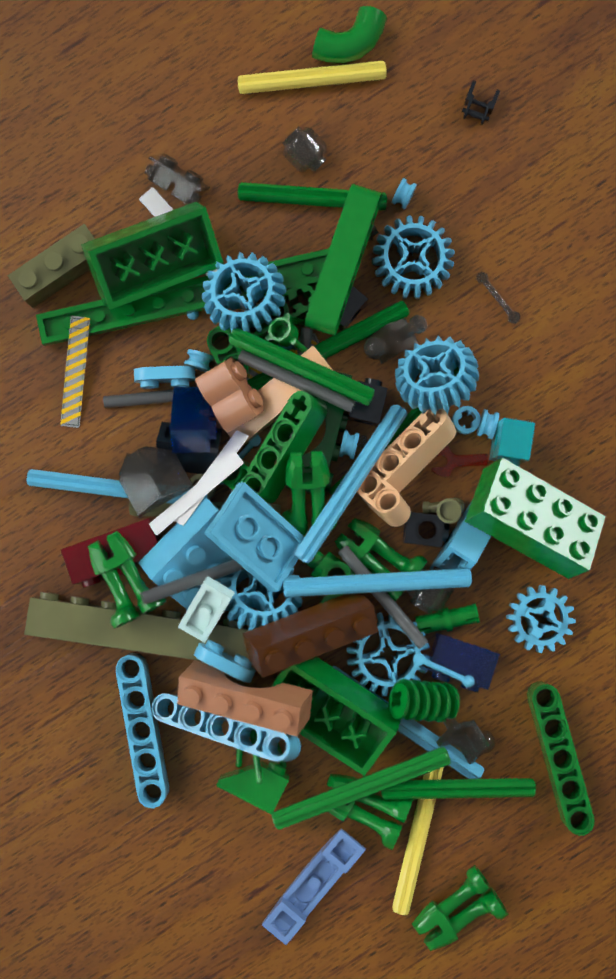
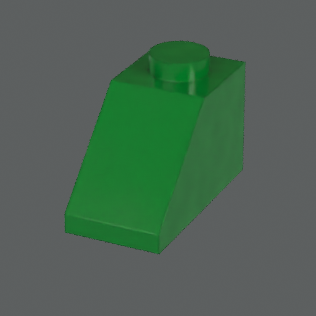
M261 761L262 784L256 783L254 764L221 774L216 786L272 815L289 782L290 775L285 773L287 769L274 761H270L269 764Z

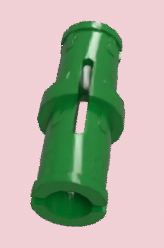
M476 603L453 609L445 607L439 612L415 616L419 631H423L425 634L442 630L450 632L456 627L480 623Z

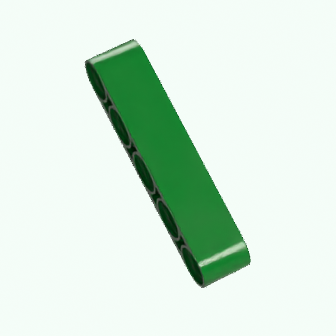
M356 184L351 185L307 312L305 327L333 336L336 335L380 207L382 192Z
M537 681L528 688L527 700L559 815L563 824L573 834L578 836L586 835L594 827V815L561 697L554 686L543 681ZM542 689H548L550 692L549 701L545 704H538L536 700L537 693ZM551 719H556L559 726L558 730L553 734H546V723ZM559 750H566L567 758L564 763L555 764L553 760L554 754ZM573 780L575 782L574 791L570 794H563L562 787L564 783ZM577 811H582L584 818L581 823L577 825L571 824V816Z

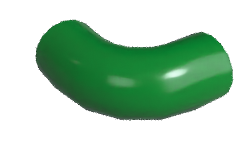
M362 6L358 10L354 25L349 30L334 32L320 27L315 39L312 58L336 64H346L360 60L374 49L383 33L387 15L378 8Z

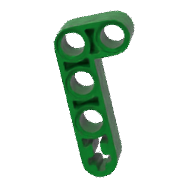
M299 284L286 290V294L283 297L285 302L289 301L290 307L292 306L293 314H290L292 317L303 319L307 316L315 292L311 286ZM299 295H302L304 299L308 298L307 306H303L302 303L296 304ZM286 303L285 306L278 307L284 314L289 313ZM264 322L261 324V333L256 330L253 334L262 339H265L266 335L269 334V325ZM217 326L207 336L208 347L217 365L231 357L237 362L238 356L242 349L231 344L223 350H218L214 347L216 338L220 336L229 338L231 328L224 332L220 326ZM241 363L246 369V379L248 380L250 376V368L249 366Z
M297 391L292 394L251 463L243 461V465L222 482L232 490H234L238 483L245 482L269 505L274 503L286 485L285 470L290 453L302 452L303 456L326 417V403L322 399L304 391Z

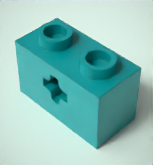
M503 418L498 421L492 439L489 460L497 461L503 457L520 467V464L529 461L535 423L510 418Z

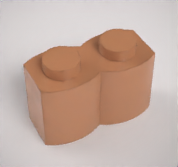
M233 357L195 379L201 394L211 405L216 419L227 433L264 411L261 394L256 389H252L248 384L245 367L239 361L236 362Z

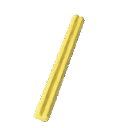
M384 61L240 75L238 77V89L241 94L382 80L386 78L387 70Z
M444 767L424 774L423 780H441ZM418 799L392 905L393 912L397 914H409L436 799Z

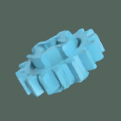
M539 585L538 592H535L533 587L529 586L527 587V596L521 593L516 594L519 600L518 604L509 603V606L514 609V614H508L506 618L512 620L514 624L508 627V631L518 633L514 638L515 642L519 643L525 640V649L530 650L535 645L536 652L542 653L544 646H546L549 651L553 652L555 651V642L565 645L566 642L562 636L564 634H573L567 627L568 624L576 623V619L568 617V613L572 612L574 607L564 605L568 599L566 595L556 597L558 589L551 588L546 593V587ZM543 598L537 606H526L534 599ZM556 606L560 613V621L556 619L554 613ZM529 613L543 614V617L551 622L552 625L546 623H539L538 625V621ZM521 616L525 618L528 625L526 632L521 624ZM551 630L555 632L549 638L539 640L543 633Z

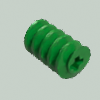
M402 679L394 684L389 696L390 714L397 720L404 718L406 720L414 719L417 721L425 720L441 723L446 719L455 718L460 706L457 688L450 683Z

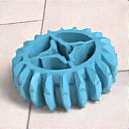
M407 216L406 225H403L400 219H396L394 221L395 229L386 225L384 232L387 236L379 234L377 242L380 245L374 246L372 251L374 254L379 255L372 259V264L381 266L375 271L376 277L386 275L382 281V286L386 287L393 283L392 294H396L399 288L404 289L402 293L403 298H407L411 290L414 292L415 299H419L421 289L424 290L427 296H430L433 292L431 285L436 289H440L443 286L440 279L448 280L450 277L449 272L445 269H452L454 266V262L447 259L455 254L454 249L446 248L451 244V238L441 239L445 229L439 228L435 232L433 230L436 223L434 220H431L428 226L423 225V216H419L417 223H413L412 216ZM418 236L424 239L419 243H413L407 238L403 239L402 237ZM393 243L398 247L397 252L401 256V260L394 269L388 257V251ZM432 246L436 251L438 259L437 268L434 271L429 268L430 263L425 256ZM421 251L416 263L415 260L406 263L409 252L413 255V252L418 254ZM413 271L420 277L423 275L425 278L413 280L402 276L407 272Z
M239 251L237 259L233 260L231 256L227 255V263L223 265L216 261L215 266L218 271H208L209 281H203L205 292L202 293V300L206 303L204 309L210 315L211 321L215 324L219 323L220 328L224 332L231 328L232 332L233 329L238 327L250 333V328L255 327L261 333V324L265 322L267 325H270L272 322L270 316L280 317L281 312L278 307L285 306L283 295L286 294V288L282 284L284 281L283 276L280 272L277 273L278 270L275 264H268V260L264 256L257 260L256 254L251 252L249 257L245 259L243 253ZM244 276H254V277H253V278H245ZM232 281L230 287L225 289V287ZM240 286L243 287L244 292H247L248 302L245 301L244 296H241ZM265 297L264 300L255 308L258 300ZM242 309L246 312H234L233 310Z
M438 335L435 341L430 342L426 338L422 345L414 342V350H405V358L398 359V368L395 369L397 390L400 391L401 398L405 403L408 402L412 409L419 407L423 414L431 409L434 415H436L439 409H444L448 413L452 405L460 408V400L469 401L470 392L476 391V382L479 381L477 359L473 356L470 348L465 347L461 340L454 343L450 336L445 341H442ZM458 367L460 369L458 374L453 376L454 370ZM420 374V379L416 383H414L417 375Z
M293 568L286 579L300 578V575H292ZM245 569L229 574L220 581V584L235 592L224 611H229L227 617L229 621L238 619V629L246 624L249 626L248 630L250 631L273 621H278V619L297 613V608L301 607L303 602L301 597H285V602L274 609L273 599L278 598L279 594L284 593L283 584L278 592H271ZM249 578L248 587L244 588L243 592L237 594L236 587L241 581Z
M380 612L377 613V627L380 639L378 648L363 654L364 645L370 636L355 641L354 643H357V646L347 647L346 651L350 654H356V657L348 659L347 664L351 666L358 664V668L354 669L351 674L353 677H357L360 674L364 675L360 679L359 685L363 687L371 681L370 692L375 693L379 685L382 686V696H387L388 687L393 688L394 684L399 680H409L412 678L413 680L421 681L415 675V672L418 670L426 673V667L414 664L412 659L409 668L402 675L398 676L397 663L401 658L408 656V654H413L414 656L416 653H421V650L430 648L429 643H426L422 648L418 649L412 641V644L409 645L393 644L387 628L405 632L390 615H388V621H384V616ZM385 638L390 649L398 651L396 656H392L394 658L391 661L392 669H390V664L384 657H379L380 652H384L383 648L386 647ZM423 654L425 659L430 660L429 655ZM371 662L372 664H383L386 667L389 679L373 675L364 664Z

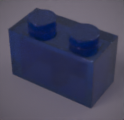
M174 387L170 422L173 453L210 452L211 439H217L216 421H212V418L216 417L211 405L205 400L198 387Z
M437 632L429 656L430 661L463 676L471 675L475 680L474 685L468 688L461 683V687L479 692L480 687L489 689L500 654ZM426 666L429 671H432L431 677L449 683L450 676Z

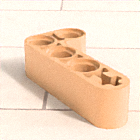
M429 409L424 414L421 413L383 451L358 489L357 493L368 507L390 526H401L410 518V507L399 493L455 437L456 427L444 409H439L436 415H434L431 409Z

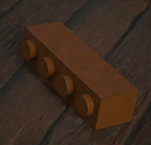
M362 593L341 595L278 619V621H273L244 632L243 638L248 659L263 678L378 632L374 605Z

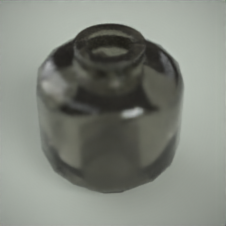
M298 126L282 142L285 146L282 151L283 156L299 172H306L309 168L315 172L326 161L323 154L327 150V144L311 127H304L302 129Z
M434 566V568H433L432 570H442V569H440V568ZM422 568L421 571H431V570H429V569H427V568ZM454 588L408 590L409 595L412 597L410 602L428 614H431L432 611L439 612L443 610L454 592Z

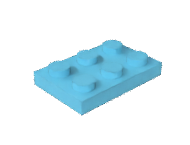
M245 482L236 485L204 533L271 592L279 591L283 581L288 577L298 561L294 554L304 539V536Z

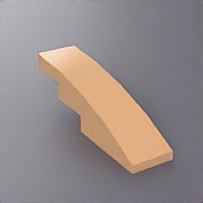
M314 345L300 355L332 370ZM272 378L258 390L263 398L262 406L264 411L227 434L232 437L236 431H240L249 435L242 445L243 447L276 421L292 394L302 390Z

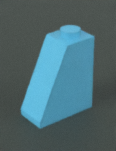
M471 502L430 569H471L477 563L491 536L465 522Z

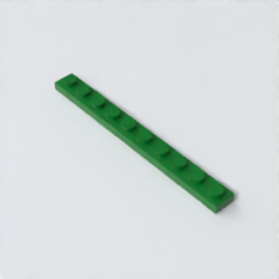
M329 248L270 261L268 264L273 263L276 265L277 273L280 272L283 276L284 281L282 284L285 285L286 290L299 284L317 285ZM204 276L184 281L112 310H109L102 300L36 314L42 345L48 346L68 341L71 316L90 318L88 336L203 311L206 304L202 300V293L205 292L203 281H209V277ZM244 276V277H245V278H253L254 276ZM232 281L225 287V289L230 287ZM240 286L241 296H244L245 301H247V292H244L243 287Z

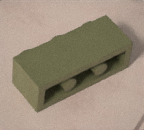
M83 224L7 276L24 301L34 308L90 270L81 244L95 238L86 225Z

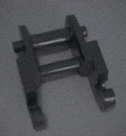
M473 80L464 102L467 109L463 108L461 112L465 113L464 119L469 115L481 120V125L483 126L484 121H489L490 117L487 116V113L492 114L500 90H496L493 100L489 101L488 104L474 99L472 94L477 82ZM471 104L486 108L484 114L470 109Z

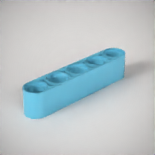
M130 653L122 657L116 665L118 688L137 796L143 806L156 808L164 802L169 793L167 770L158 720L155 719L151 710L154 697L148 663L141 654ZM127 660H134L138 663V675L131 676L125 671ZM132 691H139L144 695L145 703L143 706H135L131 702L130 694ZM136 723H147L150 727V735L147 737L138 735L135 730ZM143 753H150L155 757L156 765L154 767H146L142 764L141 755ZM149 784L157 785L161 790V796L158 798L150 797L147 794L146 786Z
M163 693L158 695L152 703V714L160 722L271 761H292L298 757L301 751V743L296 736L200 711L201 721L197 725L195 723V714L198 710L178 705V695ZM172 701L174 704V711L170 715L168 713V705ZM225 720H227L229 723V730L227 734L224 735V733L222 732V724ZM253 729L256 730L258 735L257 741L254 745L250 742L249 739L250 733ZM282 738L287 745L283 755L279 753L277 748Z

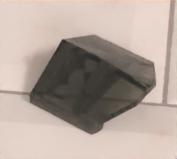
M148 446L140 448L129 455L119 479L138 517L193 488L189 477L173 450Z

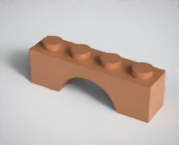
M194 660L179 676L177 704L297 737L310 719L313 690L286 683L268 688L241 686L229 680L224 672L204 662Z

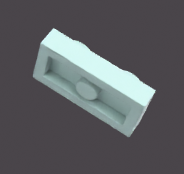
M207 576L178 628L205 643L235 592Z

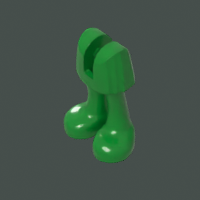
M311 451L310 466L304 467V462L302 461V452H291L286 465L285 482L291 488L292 508L284 511L281 516L302 535L308 532L306 489L311 491V527L326 506L325 486L330 482V472L322 451Z
M355 517L347 526L358 538L361 537L364 540L363 543L357 546L354 540L347 538L342 533L334 541L339 550L347 545L372 574L392 572L370 553L371 550L387 560L400 572L421 571L428 562L421 555L413 558L401 555L379 537L381 530ZM390 591L387 593L396 601L404 591Z
M118 531L106 536L110 549L114 554L112 558H109L108 553L99 540L88 545L95 575H102L116 602V612L110 618L113 629L141 617L127 594L117 571L118 569H121L132 587L142 614H147L167 602L165 598L144 605L140 593L149 590V588L144 583L134 564L133 559L136 553Z
M330 773L326 785L336 788L357 780V778ZM375 793L356 801L385 812L404 823L413 799L385 800L382 796ZM356 801L328 811L341 821L349 818L376 831L382 838L383 846L390 850H393L403 826L397 822L382 819L355 804Z
M476 865L467 870V879L457 891L439 904L432 900L412 922V926L419 935L439 925L424 939V943L430 951L442 948L458 940L457 934L482 915L489 913L499 920L509 915L494 889L490 888L487 879ZM476 894H482L471 905L451 918L449 917L466 900Z

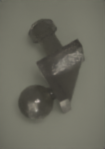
M415 315L410 318L409 323L405 318L388 323L368 337L364 344L366 356L373 360L379 359L381 364H384L401 352L412 349L414 342L419 344L414 334H421L426 331L427 321L424 317Z
M455 718L446 719L443 722L447 731L436 741L439 747L453 744L460 748L469 764L474 763L482 754L490 753L496 744L494 735L489 731L480 730L475 720L457 723Z

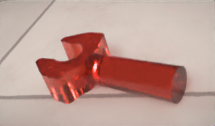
M446 446L436 456H443L446 459L445 467H434L431 469V472L440 477H449L455 467L487 466L488 457L487 454L455 455L450 451L449 446Z

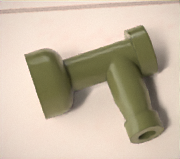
M446 498L441 502L433 503L423 502V514L437 513L438 518L444 523L456 522L465 510V503L460 498Z

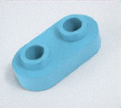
M160 366L134 369V382L140 383V387L143 389L159 388V383H171V387L176 388L189 387V382L195 381V367Z
M207 640L206 644H198L193 654L197 659L236 679L247 683L251 682L256 670L251 667L252 663L248 658L239 654L232 657L223 652L225 648L222 645L211 640Z

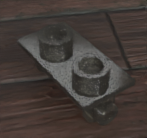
M164 153L162 155L149 156L148 159L153 161L154 165L150 163L145 170L148 180L165 191L174 182L176 185L171 194L186 205L193 202L199 203L202 196L198 193L209 190L210 187L202 182L204 179L202 176L192 170H187V172L177 166L178 161Z

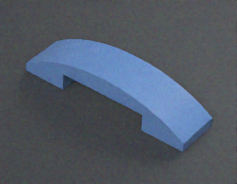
M341 828L300 872L265 918L262 926L287 945L306 922L310 912L341 875L349 871L366 848Z

